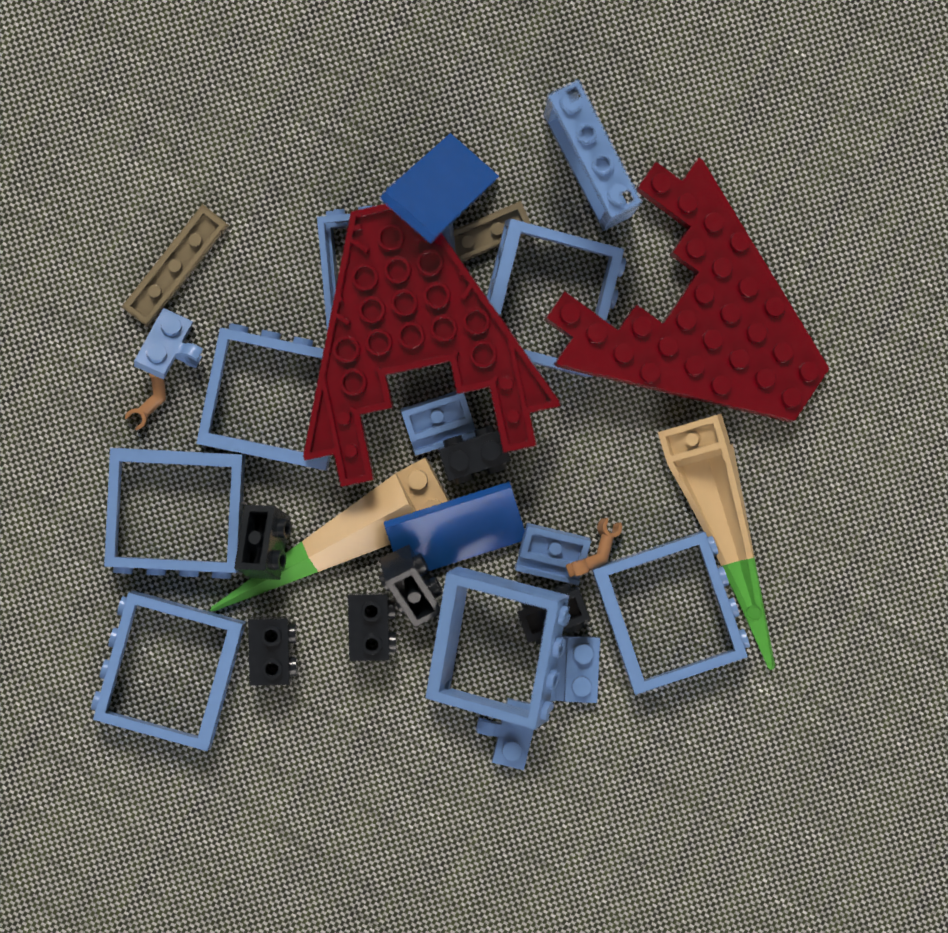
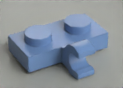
M163 308L134 360V367L163 380L175 359L184 362L190 367L197 368L202 358L201 353L203 349L192 343H184L192 328L193 321Z
M511 698L506 700V704L527 710L530 709V703ZM479 717L476 733L497 737L491 760L492 763L524 770L534 729L503 720L500 723Z

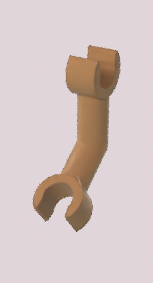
M150 373L153 394L139 408L131 409L125 415V419L131 417L133 413L141 415L142 422L135 430L145 427L148 422V416L166 400L165 381Z
M603 518L599 521L597 530L601 537L597 553L567 564L566 568L569 577L583 575L608 562L614 537L619 536L622 531L621 522L615 523L610 533L607 530L608 518Z

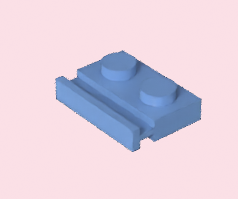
M457 391L401 409L415 456L444 447L443 440L462 435L463 440L476 437L474 433L476 429L464 393L457 394Z
M527 523L517 563H515V570L579 586L580 576L569 577L566 565L587 558L591 539Z
M562 636L565 639V648L562 656L557 661L556 670H559V680L556 688L552 690L550 701L597 703L600 637Z

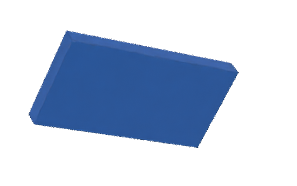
M450 133L387 188L380 199L431 243L491 187L499 175Z
M510 482L384 522L393 552L409 544L415 555L421 554L429 571L521 542L525 531Z

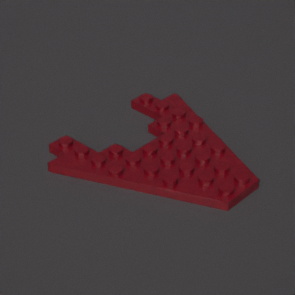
M701 158L695 160L682 180L655 162L635 190L687 229L670 253V256L692 271L695 276L662 323L636 304L618 330L567 292L562 293L544 319V321L570 339L553 365L562 369L790 423L795 421L830 368Z
M386 204L351 211L303 453L304 461L334 455L341 487L375 480L362 415L394 408L387 375L451 362L457 394L490 387L504 453L537 446L531 413L561 407V403L444 235L441 233L433 242L429 243Z

